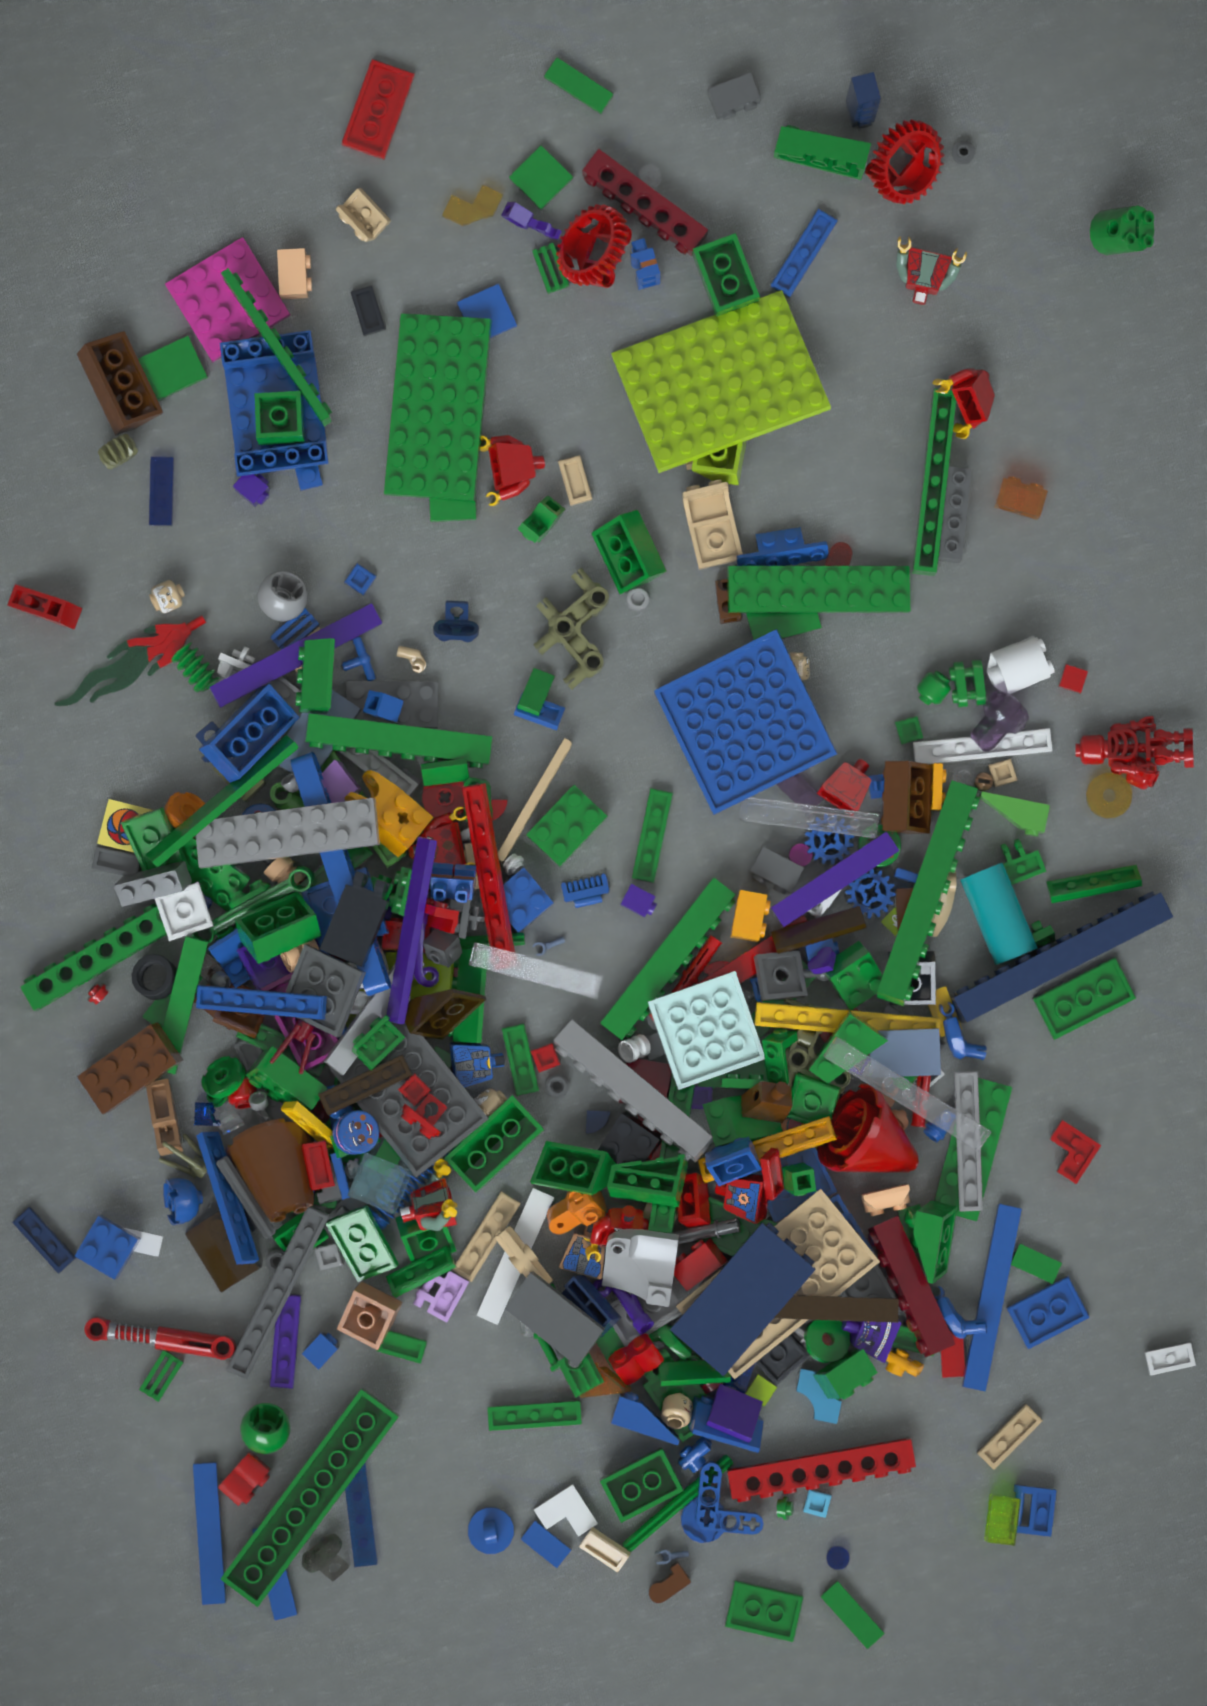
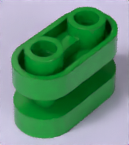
M981 659L971 660V667L964 668L963 661L953 662V667H949L950 681L955 683V690H952L953 704L957 703L958 708L968 707V700L975 699L976 706L986 705ZM972 676L974 690L967 691L965 677Z

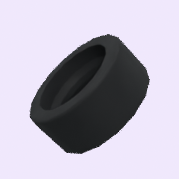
M146 955L139 959L131 974L132 984L136 991L148 999H164L172 993L177 969L171 961L161 955ZM153 964H160L167 971L166 981L157 990L147 989L143 984L144 973Z

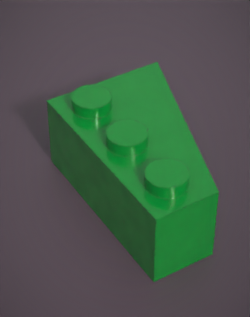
M849 1010L809 1065V1071L826 1083H830L886 1043L888 1039Z
M681 1154L673 1158L663 1159L661 1157L653 1161H634L612 1165L607 1184L610 1196L679 1207L688 1167L686 1155Z

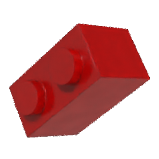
M698 1173L685 1176L680 1204L677 1207L678 1221L688 1228L710 1225L708 1182L705 1183L702 1176Z
M711 1238L706 1242H703L702 1239L691 1247L693 1251L690 1254L682 1253L676 1258L674 1276L686 1291H689L727 1261Z

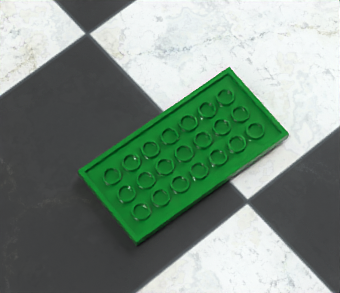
M401 313L384 487L385 495L475 501L492 326L491 319Z

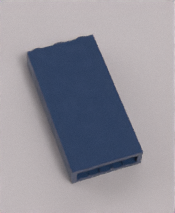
M762 1222L670 1329L722 1376L730 1370L816 1270L812 1266L815 1262L807 1254L804 1253L801 1256L795 1251L797 1246L788 1238L782 1240L777 1235L779 1230L770 1222L767 1225Z

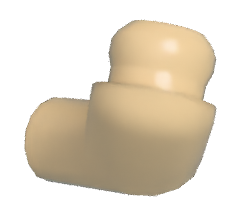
M404 646L398 647L397 657L408 659L414 672L420 673L426 668V661L418 649Z

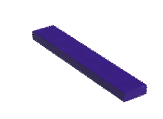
M885 832L771 907L781 925L785 927L899 852V849L889 834Z

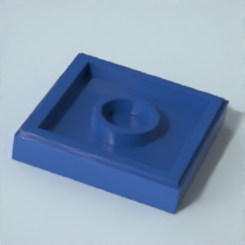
M499 284L457 302L463 317L492 320L490 338L517 327Z

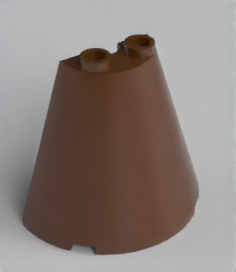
M284 1118L270 1120L248 1128L235 1136L233 1144L227 1145L225 1150L226 1156L230 1159L270 1222H280L286 1218L287 1213L291 1211L302 1213L308 1207L314 1205V1191L310 1189L301 1146L314 1142V1138L297 1123L287 1122Z

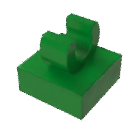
M1039 920L1031 924L1032 935L1037 949L1056 941L1055 932L1051 925L1043 928Z

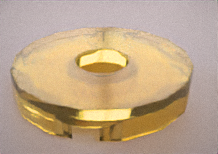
M1103 773L1095 777L1088 785L1086 791V802L1090 810L1097 816L1105 819L1116 818L1124 814L1130 807L1132 800V789L1129 783L1121 775L1113 773ZM1110 789L1114 791L1115 800L1113 802L1104 800L1103 792Z

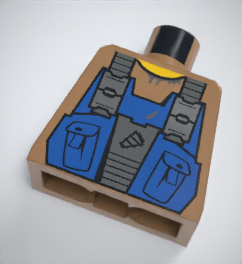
M592 1223L585 1227L583 1235L573 1234L559 1268L602 1279L605 1247L598 1245L601 1255L599 1262L595 1260V1253L590 1255L589 1261L585 1254L586 1248L591 1245Z

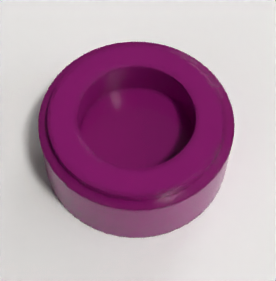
M805 844L794 845L789 851V860L802 867L806 866L812 859V853H807L810 848Z

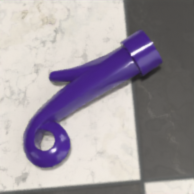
M424 913L414 976L420 985L429 988L435 986L439 981V972L434 967L423 968V942L425 927L428 924V914ZM427 972L432 974L431 980H426L424 977Z
M603 1278L593 1283L597 1290L603 1287ZM604 1286L606 1287L604 1291H599L603 1297L608 1296L611 1291L615 1294L631 1318L633 1327L639 1334H644L653 1327L654 1322L642 1309L637 1295L632 1293L630 1295L627 1291Z

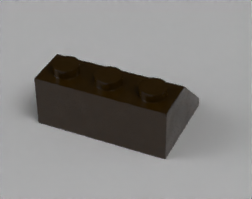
M220 1211L185 1233L221 1293L261 1268L258 1262L253 1264H236Z

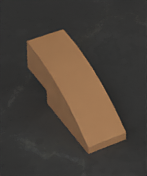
M169 1079L154 1081L146 1089L157 1149L160 1156L173 1154V1152L163 1146L162 1143L165 1141L182 1152L181 1134Z

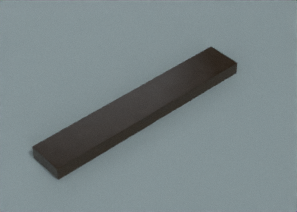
M793 1295L774 1318L898 1323L899 1299Z

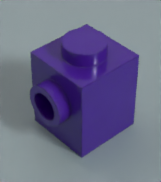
M254 474L241 476L232 486L236 492L254 507L258 504H264L270 496L268 494L270 491L267 486L268 481L260 474L256 476Z
M631 884L620 905L645 918L647 914L652 915L658 903L654 902L656 896Z

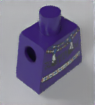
M899 1318L898 1323L843 1321L841 1329L851 1333L850 1342L854 1347L864 1349L865 1353L885 1363L901 1326V1321Z

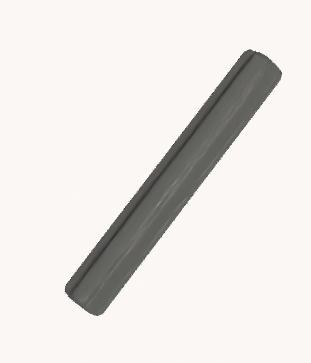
M225 1156L218 1160L216 1165L263 1238L266 1239L276 1232L230 1159Z

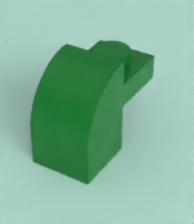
M546 496L539 502L532 514L520 524L518 530L527 540L539 543L553 528L566 509L550 496Z

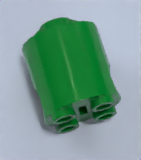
M1138 205L1101 210L1095 214L1091 221L1089 230L1090 240L1094 248L1104 255L1144 251L1154 243V214L1152 211H1147L1144 207Z

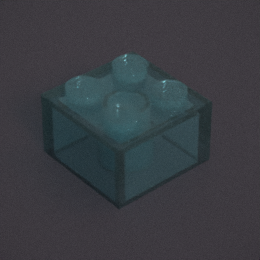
M364 1153L347 1196L395 1215L412 1172L409 1169L369 1153Z

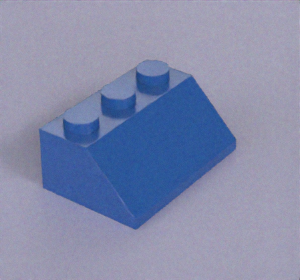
M704 1395L701 1398L694 1397L692 1417L688 1424L692 1434L759 1453L764 1423L760 1415L752 1439L748 1443L706 1425L714 1399Z

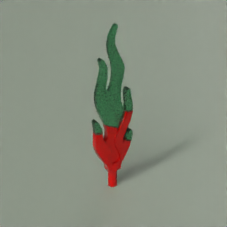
M201 615L187 624L185 622L182 624H159L146 628L144 630L146 634L159 635L155 637L134 638L121 643L107 655L108 659H113L123 651L128 650L121 659L107 667L90 672L72 696L57 701L54 705L70 706L75 704L94 686L111 678H116L115 682L97 690L90 698L91 703H94L101 696L126 689L140 677L148 664L156 656L164 654L147 672L148 676H152L156 671L172 663V657L178 650L184 647L187 639L192 635L191 632L207 623Z

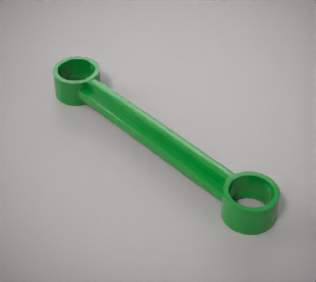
M305 866L295 868L290 873L288 879L213 919L214 926L210 927L212 932L210 939L201 938L197 932L193 933L192 937L207 940L210 943L216 937V933L233 925L235 918L272 903L293 891H306L314 881L313 872ZM296 872H303L308 876L309 883L306 886H299L295 883L294 874Z

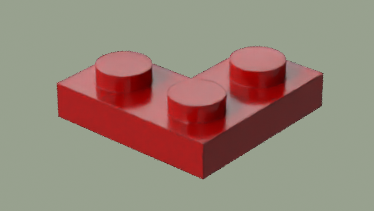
M1063 1120L1060 1121L1049 1139L1068 1151L1056 1172L1077 1184L1101 1145Z

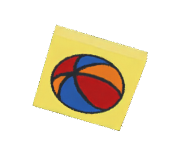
M108 799L97 844L134 853L121 822L152 810Z

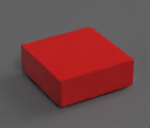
M1066 664L1058 687L1081 694L1088 671Z
M552 1043L531 1051L539 1073L561 1065Z
M415 1073L398 1089L413 1106H416L431 1091Z

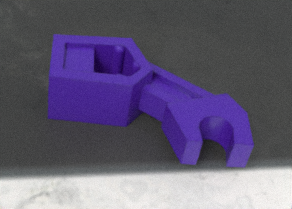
M507 202L501 214L503 218L517 227L524 229L529 227L551 239H558L562 232L559 229L552 228V225L547 222L534 219V214L516 202Z

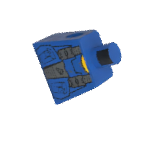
M449 1043L452 1073L464 1088L493 1079L492 1068L504 1067L505 1065L503 1053L491 1054L490 1047L487 1044Z

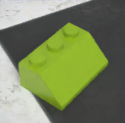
M747 441L693 460L692 471L712 481L722 480V483L728 482V484L739 485Z

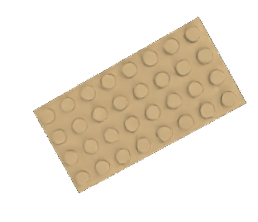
M819 1189L774 1226L779 1230L777 1235L782 1240L788 1238L797 1246L795 1249L797 1253L801 1256L805 1253L815 1262L812 1266L816 1270L794 1295L838 1296L880 1262L822 1189ZM721 1270L676 1305L682 1315ZM774 1318L728 1372L736 1379L803 1325L807 1319Z

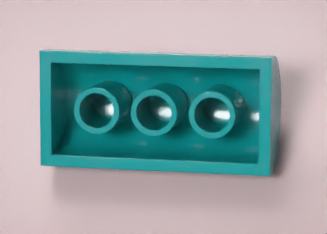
M1003 863L960 880L995 965L1037 949Z

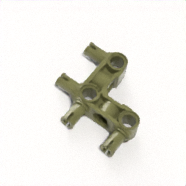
M583 568L577 570V573L575 572L571 576L584 591L583 596L564 612H559L547 597L542 600L547 609L541 602L536 605V608L549 621L548 633L534 643L533 646L536 650L539 649L538 652L542 656L556 643H561L578 663V667L562 679L571 690L585 678H592L595 674L599 673L604 666L603 657L594 644H590L582 635L581 629L582 625L593 616H598L609 602V594L599 583H594ZM602 593L605 596V601L601 604H596L592 600L593 595ZM562 622L568 623L570 626V630L564 634L557 630V626ZM591 657H596L599 659L600 665L597 668H590L587 665V660Z
M784 999L783 1001L788 1005L819 1007L810 1003H805L804 1005L793 999ZM795 1030L798 1041L785 1049L790 1081L787 1085L791 1089L798 1072L823 1081L809 1071V1065L816 1057L813 1047L818 1035L822 1034L823 1031ZM794 1053H798L802 1057V1062L799 1066L792 1063L791 1058ZM848 1070L842 1073L844 1077L842 1084H836L834 1080L830 1082L832 1085L841 1087V1095L851 1080Z

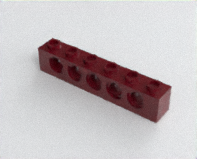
M598 149L583 168V180L588 185L599 187L603 190L601 193L607 199L618 201L621 204L620 208L628 214L634 213L639 217L638 221L645 227H653L657 230L656 234L664 241H668V239L676 244L674 247L684 255L688 253L692 256L693 249L699 247L707 237L708 229L602 150ZM604 173H611L614 178L610 182H605L601 179V176ZM623 186H628L632 192L629 195H622L619 190ZM640 200H647L650 206L642 209L638 206V202ZM664 213L668 216V220L666 222H659L656 216ZM677 227H684L687 233L683 236H678L674 230Z

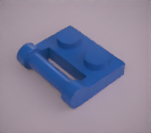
M1014 1484L1013 1492L1016 1493L1013 1520L1009 1526V1531L1051 1537L1057 1490ZM1025 1494H1031L1028 1526L1021 1525Z

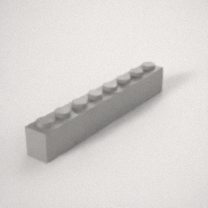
M573 1020L554 1039V1043L557 1046L555 1050L561 1056L566 1058L568 1055L574 1060L572 1064L582 1073L587 1071L591 1075L590 1079L599 1087L605 1086L609 1090L607 1093L617 1102L619 1100L626 1104L625 1109L633 1116L638 1114L644 1119L642 1123L651 1131L656 1129L662 1134L660 1138L669 1146L674 1144L679 1148L678 1153L680 1155L685 1154L687 1161L691 1158L696 1162L714 1142L713 1137Z

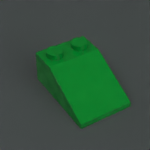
M741 1096L722 1098L702 1104L715 1147L731 1144L738 1138L749 1136L753 1142L783 1132L780 1123L742 1117Z
M933 1200L915 1211L912 1217V1225H914L913 1234L928 1283L931 1284L948 1271L957 1214V1206Z

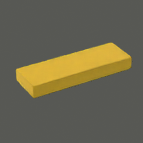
M298 1101L283 1103L281 1110L316 1141L325 1140L327 1150L334 1149L330 1136L333 1135L332 1130Z

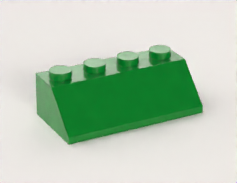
M462 949L463 953L454 962L453 968H458L457 977H453L452 989L485 996L488 950ZM484 1002L449 1033V1037H453V1042L481 1044Z
M513 1095L488 1117V1121L464 1139L444 1158L475 1193H478L545 1131Z

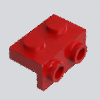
M427 897L424 913L429 915L428 924L426 925L454 934L455 928L458 925L459 911L447 908V903L435 901Z

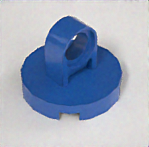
M486 1507L478 1510L468 1525V1537L471 1544L478 1551L485 1554H497L504 1551L510 1545L514 1536V1524L511 1517L497 1507Z

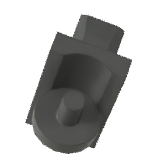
M450 899L449 908L461 912L460 921H458L454 934L458 935L459 938H466L468 920H471L470 929L477 930L478 921L485 922V917L479 916L480 907L473 906L472 915H469L471 900L461 903L455 899Z

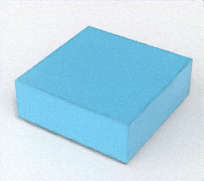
M808 1490L803 1512L826 1518L832 1495L816 1490Z

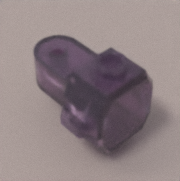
M996 690L989 695L988 701L983 705L985 716L971 732V738L982 751H990L998 745L1008 732L1017 734L1023 730L1026 722L1029 720V714L1012 694Z

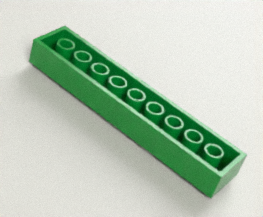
M362 1388L220 1579L258 1608L400 1415Z

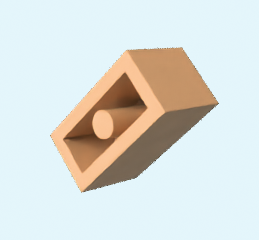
M305 248L277 250L279 295L281 300L308 298V291H312L311 277L307 278V269H311L310 255H306Z

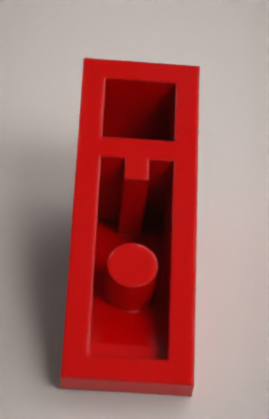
M16 584L7 604L9 607L73 630L83 609L66 600Z

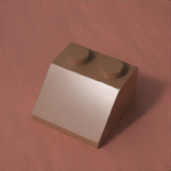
M361 1282L353 1291L337 1330L379 1350L403 1302Z

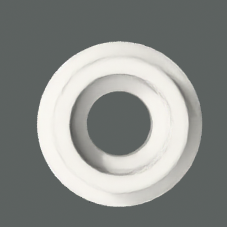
M516 854L509 856L503 863L505 873L507 875L518 873L524 867L522 864L524 858Z

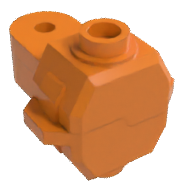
M568 1191L565 1199L553 1205L547 1211L550 1231L555 1234H564L581 1223L589 1226L605 1216L607 1209L601 1191L594 1195Z

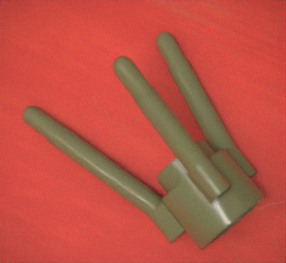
M183 1134V1138L199 1157L195 1155L191 1159L165 1141L162 1143L171 1152L188 1162L190 1169L164 1158H159V1162L185 1172L193 1178H196V1176L200 1179L203 1178L207 1169L201 1150L187 1134Z

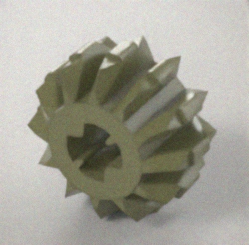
M128 434L114 438L98 450L100 460L107 469L117 468L138 453L134 440Z

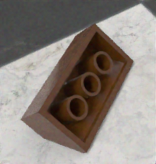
M125 331L86 343L78 351L77 356L115 436L136 429L163 413Z

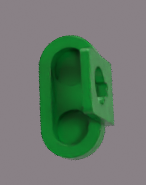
M259 879L249 885L251 888L249 890L250 893L246 894L239 890L230 895L231 901L228 904L230 909L271 888L269 882L263 883L262 879Z

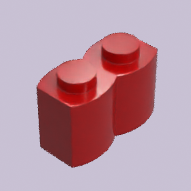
M645 1333L634 1338L628 1346L615 1351L608 1360L624 1384L630 1385L639 1380L645 1372L657 1368L664 1361V1358L648 1334Z
M250 1451L218 1488L238 1506L242 1502L246 1505L255 1495L252 1490L257 1485L262 1487L270 1478L267 1473L271 1469Z

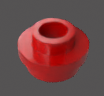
M104 983L100 986L95 984L88 991L90 996L87 1000L96 1005L101 1002L109 992L106 989V985Z

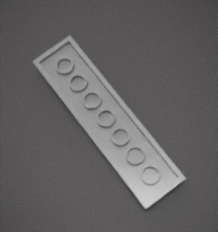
M367 798L214 819L196 835L199 868L380 845L376 799Z

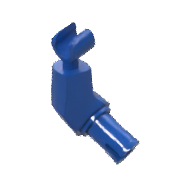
M948 1002L950 1007L948 1012H944L942 1004H939V1012L946 1017V1020L943 1021L947 1043L953 1056L959 1060L964 1057L984 1060L986 1057L984 1050L986 1051L987 1047L985 1045L967 1043L963 1037L957 1017L953 1018L952 1016L954 1013L953 1004Z
M938 1286L941 1294L935 1297V1300H937L944 1320L954 1336L965 1339L967 1335L987 1334L986 1319L968 1321L963 1319L954 1308L950 1299L944 1297L945 1290Z

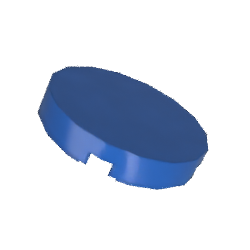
M702 1496L705 1502H711L715 1499L709 1496ZM697 1497L684 1506L681 1514V1525L685 1534L691 1540L699 1543L717 1540L724 1532L706 1531L697 1525ZM719 1502L718 1509H724L723 1505ZM701 1505L700 1509L705 1508V1516L700 1517V1520L704 1522V1525H708V1521L713 1520L709 1516V1508L714 1510V1506L706 1507ZM727 1516L723 1519L724 1526L727 1525Z

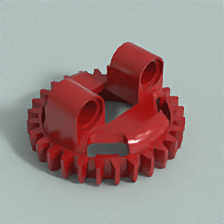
M911 119L910 122L903 120L902 125L896 123L895 129L889 128V134L882 135V142H877L878 150L873 151L877 157L871 159V162L865 168V174L874 183L873 186L879 189L877 193L883 195V198L897 204L913 203L914 200H920V194L926 196L927 189H933L931 185L933 181L938 182L936 175L937 173H942L939 167L944 165V163L940 160L945 154L940 152L944 148L940 143L942 138L937 136L938 132L933 127L920 120ZM899 147L907 154L913 156L900 174L889 164L890 158ZM926 147L932 149V152H929V168L923 164ZM904 185L907 188L905 190H898V192L894 189V187Z
M596 204L594 207L589 206L587 211L582 209L580 216L575 215V220L573 222L569 221V228L564 229L566 233L560 237L562 243L557 245L560 251L556 253L559 257L557 259V263L560 265L559 270L565 278L579 286L583 284L589 286L590 284L609 288L613 285L616 265L622 261V254H625L624 248L632 238V231L625 224L627 220L623 218V214L605 204ZM593 219L599 221L598 225L589 232L584 233L581 230L592 223ZM597 238L609 243L606 251L598 261L589 260ZM572 259H577L579 270L572 269L574 268Z

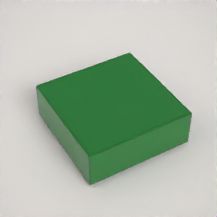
M917 716L895 722L901 745L923 739Z

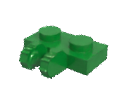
M1019 838L1014 840V846L1020 857L1012 860L1008 846L1006 844L1000 845L1006 863L1003 865L1011 885L1047 872L1039 851L1037 850L1026 855Z

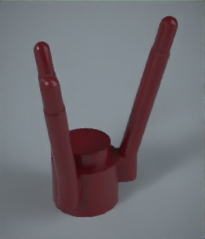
M298 1019L289 1035L271 1058L270 1063L273 1064L293 1038L302 1043L306 1039L307 1043L299 1069V1074H303L311 1044L316 1036L312 1034L314 1027Z

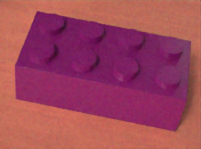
M293 972L261 988V990L286 992ZM274 1015L286 1039L299 1018ZM311 1025L314 1027L312 1034L316 1036L311 1044L304 1069L306 1072L325 1063V1058L339 1040L338 1037ZM293 1038L288 1045L300 1066L307 1040L305 1039L302 1043Z

